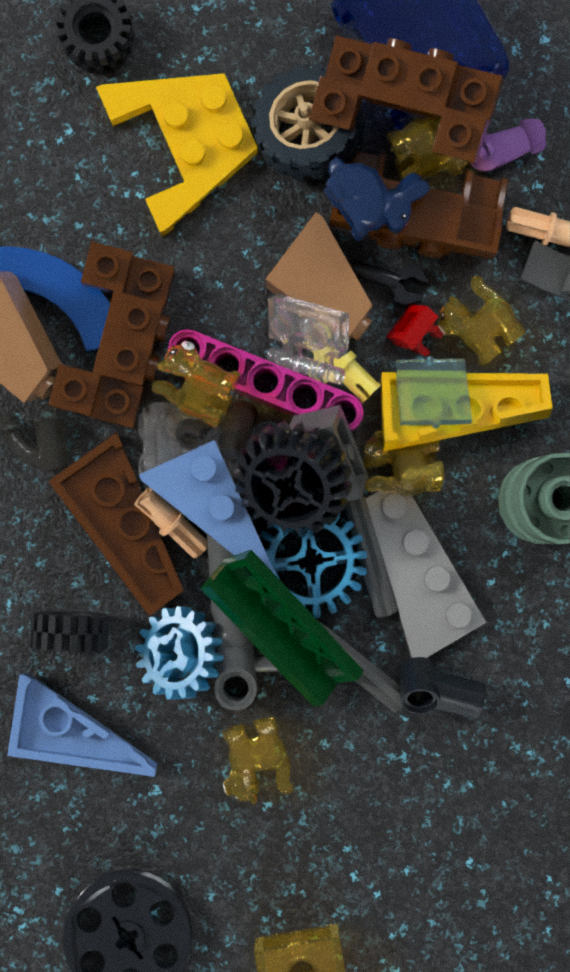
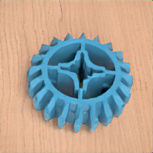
M341 513L331 525L325 524L323 528L336 536L344 551L324 552L320 550L316 545L314 532L309 528L307 533L301 537V548L297 554L275 559L278 545L286 536H283L281 526L276 524L273 526L278 530L274 537L266 531H262L260 534L262 539L271 542L269 548L264 549L280 581L281 579L277 571L296 570L305 576L308 595H301L292 590L290 592L304 607L305 605H312V613L315 618L321 617L319 605L323 603L327 604L331 614L336 613L337 607L333 599L339 596L343 603L349 604L351 599L343 592L347 586L355 591H360L361 585L358 582L351 580L353 573L358 575H366L367 573L366 568L355 566V559L367 558V552H354L352 545L362 542L363 537L362 535H356L350 539L345 533L354 526L352 521H347L341 528L335 525ZM307 538L310 540L311 549L316 550L315 555L320 553L323 558L332 557V560L322 561V563L315 566L314 583H311L310 573L305 572L306 566L301 569L299 564L288 565V562L298 561L299 558L305 557ZM345 563L343 574L336 585L321 594L320 575L322 571L328 566Z

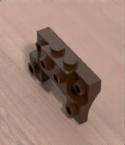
M341 36L335 37L325 77L320 76L309 116L310 121L353 132L355 121L364 99L368 103L439 120L440 124L432 152L437 155L441 154L476 164L487 128L499 101L504 84L503 76L460 66L458 62L453 61L454 55L444 50L429 48L428 55L411 51L412 44L398 39L388 38L386 44L377 42L369 44Z
M356 151L352 161L349 163L346 160L345 163L364 164L376 169L382 178L386 154L380 153V156ZM467 171L462 195L430 188L421 199L411 204L410 219L401 232H391L384 225L379 230L369 232V239L377 240V245L388 249H401L402 245L417 248L419 254L432 258H440L443 254L449 255L453 251L493 259L498 251L502 231V216L508 179L502 178L499 181L473 175L474 172ZM382 178L387 189H394L400 183ZM333 207L329 226L352 230L340 211Z
M91 241L81 283L84 286L102 290L113 295L93 372L59 364L48 404L50 407L135 430L147 381L154 382L158 372L160 357L154 356L158 340L165 342L170 325V317L164 315L176 273L174 266L136 257L131 251Z

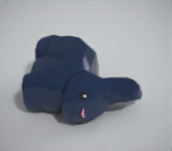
M336 157L329 163L328 172L330 178L326 182L327 186L324 189V193L333 207L340 211L352 228L351 234L354 239L360 241L369 232L379 230L384 225L391 232H401L410 219L411 204L421 199L429 191L430 187L427 181L421 179L420 175L411 173L396 188L387 189L376 169L361 163L346 164L343 159Z

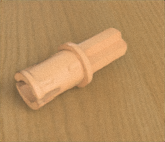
M513 207L510 210L506 221V229L508 231L540 239L543 245L551 242L570 247V221L557 218V214L551 212L548 216L518 207Z
M146 489L138 497L134 505L160 528L159 533L162 536L169 535L192 558L199 557L208 548L207 539L184 518L185 515L153 489Z

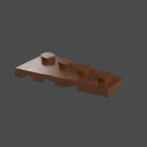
M117 433L48 481L149 617L184 591L156 525L134 505L142 492Z

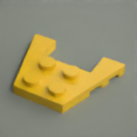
M225 73L104 84L96 87L113 126L147 111H153L184 180L183 183L145 199L161 236L167 235L173 230L174 225L187 213H192L208 194L217 186L220 188L258 154V147Z

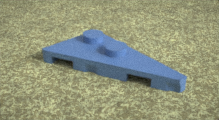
M215 440L139 474L141 481L233 555L252 550L276 575L246 507H241L242 498L238 492H235L236 485Z
M23 672L19 675L7 756L155 777L158 765L156 761L30 673Z

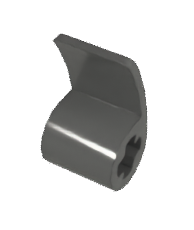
M535 241L521 279L542 291L570 301V256Z

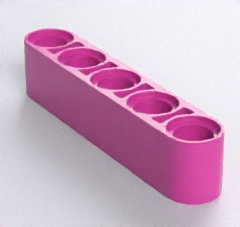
M188 329L181 330L174 334L169 341L168 350L171 346H175L173 349L178 350L176 354H169V356L181 371L288 415L296 416L334 407L339 404H346L353 409L355 414L354 421L348 424L351 432L357 428L363 418L362 404L352 394L199 332ZM184 341L196 343L200 347L199 355L192 361H182L178 358L179 348ZM223 358H233L239 363V369L231 377H222L216 372L218 362ZM269 373L274 375L278 380L276 389L270 393L258 391L254 386V382L260 374ZM299 389H309L315 394L317 401L313 407L301 409L295 405L293 395Z

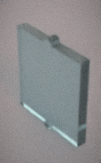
M427 356L426 359L395 361L400 426L432 425L433 428H439L440 425L471 424L472 415L464 359H434L432 356Z

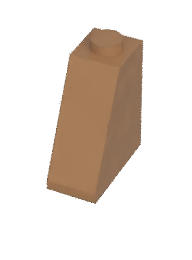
M316 212L267 276L266 288L318 327L323 326L333 338L345 346L351 337L359 341L371 325L372 320L367 316L370 313L372 304L324 218Z
M0 271V384L23 403L40 398L44 400L52 393L59 364L62 365L17 276L11 271Z

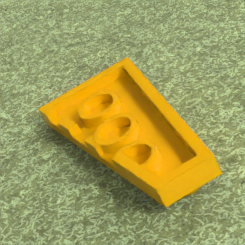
M382 372L383 452L550 417L552 411L548 374Z

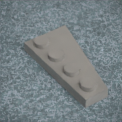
M402 478L367 497V506L398 610L397 613L408 644L410 657L427 658L485 624L484 617Z

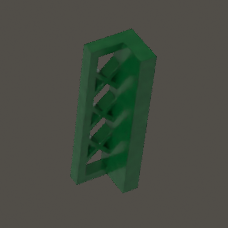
M252 550L225 558L200 588L313 707L323 706L338 683L358 681L364 670Z

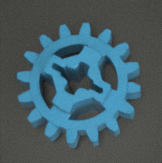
M177 606L176 609L163 608L162 616L149 617L151 629L140 630L139 633L146 640L144 644L136 645L135 647L136 651L143 653V659L136 663V667L146 668L147 673L142 678L143 683H155L152 692L155 695L166 694V699L168 700L195 698L197 691H207L210 689L206 678H218L219 672L213 665L214 662L223 661L224 656L215 653V647L219 646L223 640L222 638L212 637L211 633L217 625L215 622H204V612L192 611L190 607Z

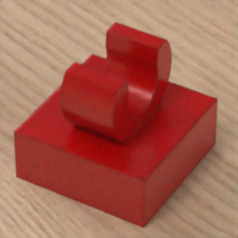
M410 305L387 334L386 338L397 347L411 349L416 354L428 356L430 351L423 346L422 338L427 332L433 338H442L443 333L440 328L433 325L439 316L428 306Z

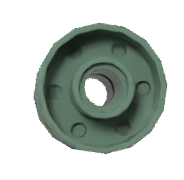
M570 453L549 454L528 459L514 466L503 479L498 494L499 513L506 527L519 539L533 544L570 543Z

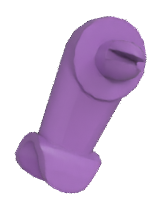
M523 119L518 123L519 126L485 134L476 164L470 163L471 166L480 172L486 173L500 168L529 151L531 154L542 152L546 145V130L543 123L538 119Z

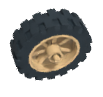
M312 64V68H304V65L292 67V72L285 74L283 71L275 76L276 81L271 85L267 83L260 91L262 96L260 100H255L253 106L255 117H251V125L260 152L270 167L274 165L277 173L285 177L287 174H290L294 180L305 181V177L319 180L324 178V174L329 173L328 166L334 158L338 157L343 159L344 162L347 160L350 163L355 157V149L357 145H362L364 139L363 128H365V118L361 104L353 132L335 127L328 134L321 128V126L326 124L310 121L309 116L313 104L309 102L314 101L320 76L325 77L327 70L324 69L323 65ZM296 107L295 114L289 113L292 108ZM282 122L294 124V126L282 134L279 133ZM300 134L302 135L301 145L289 143Z

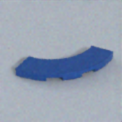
M0 247V271H11L17 276L26 293L41 296L59 307L71 319L79 331L86 352L88 354L97 352L110 303L104 294L98 289L82 285L83 273L57 257L28 248Z

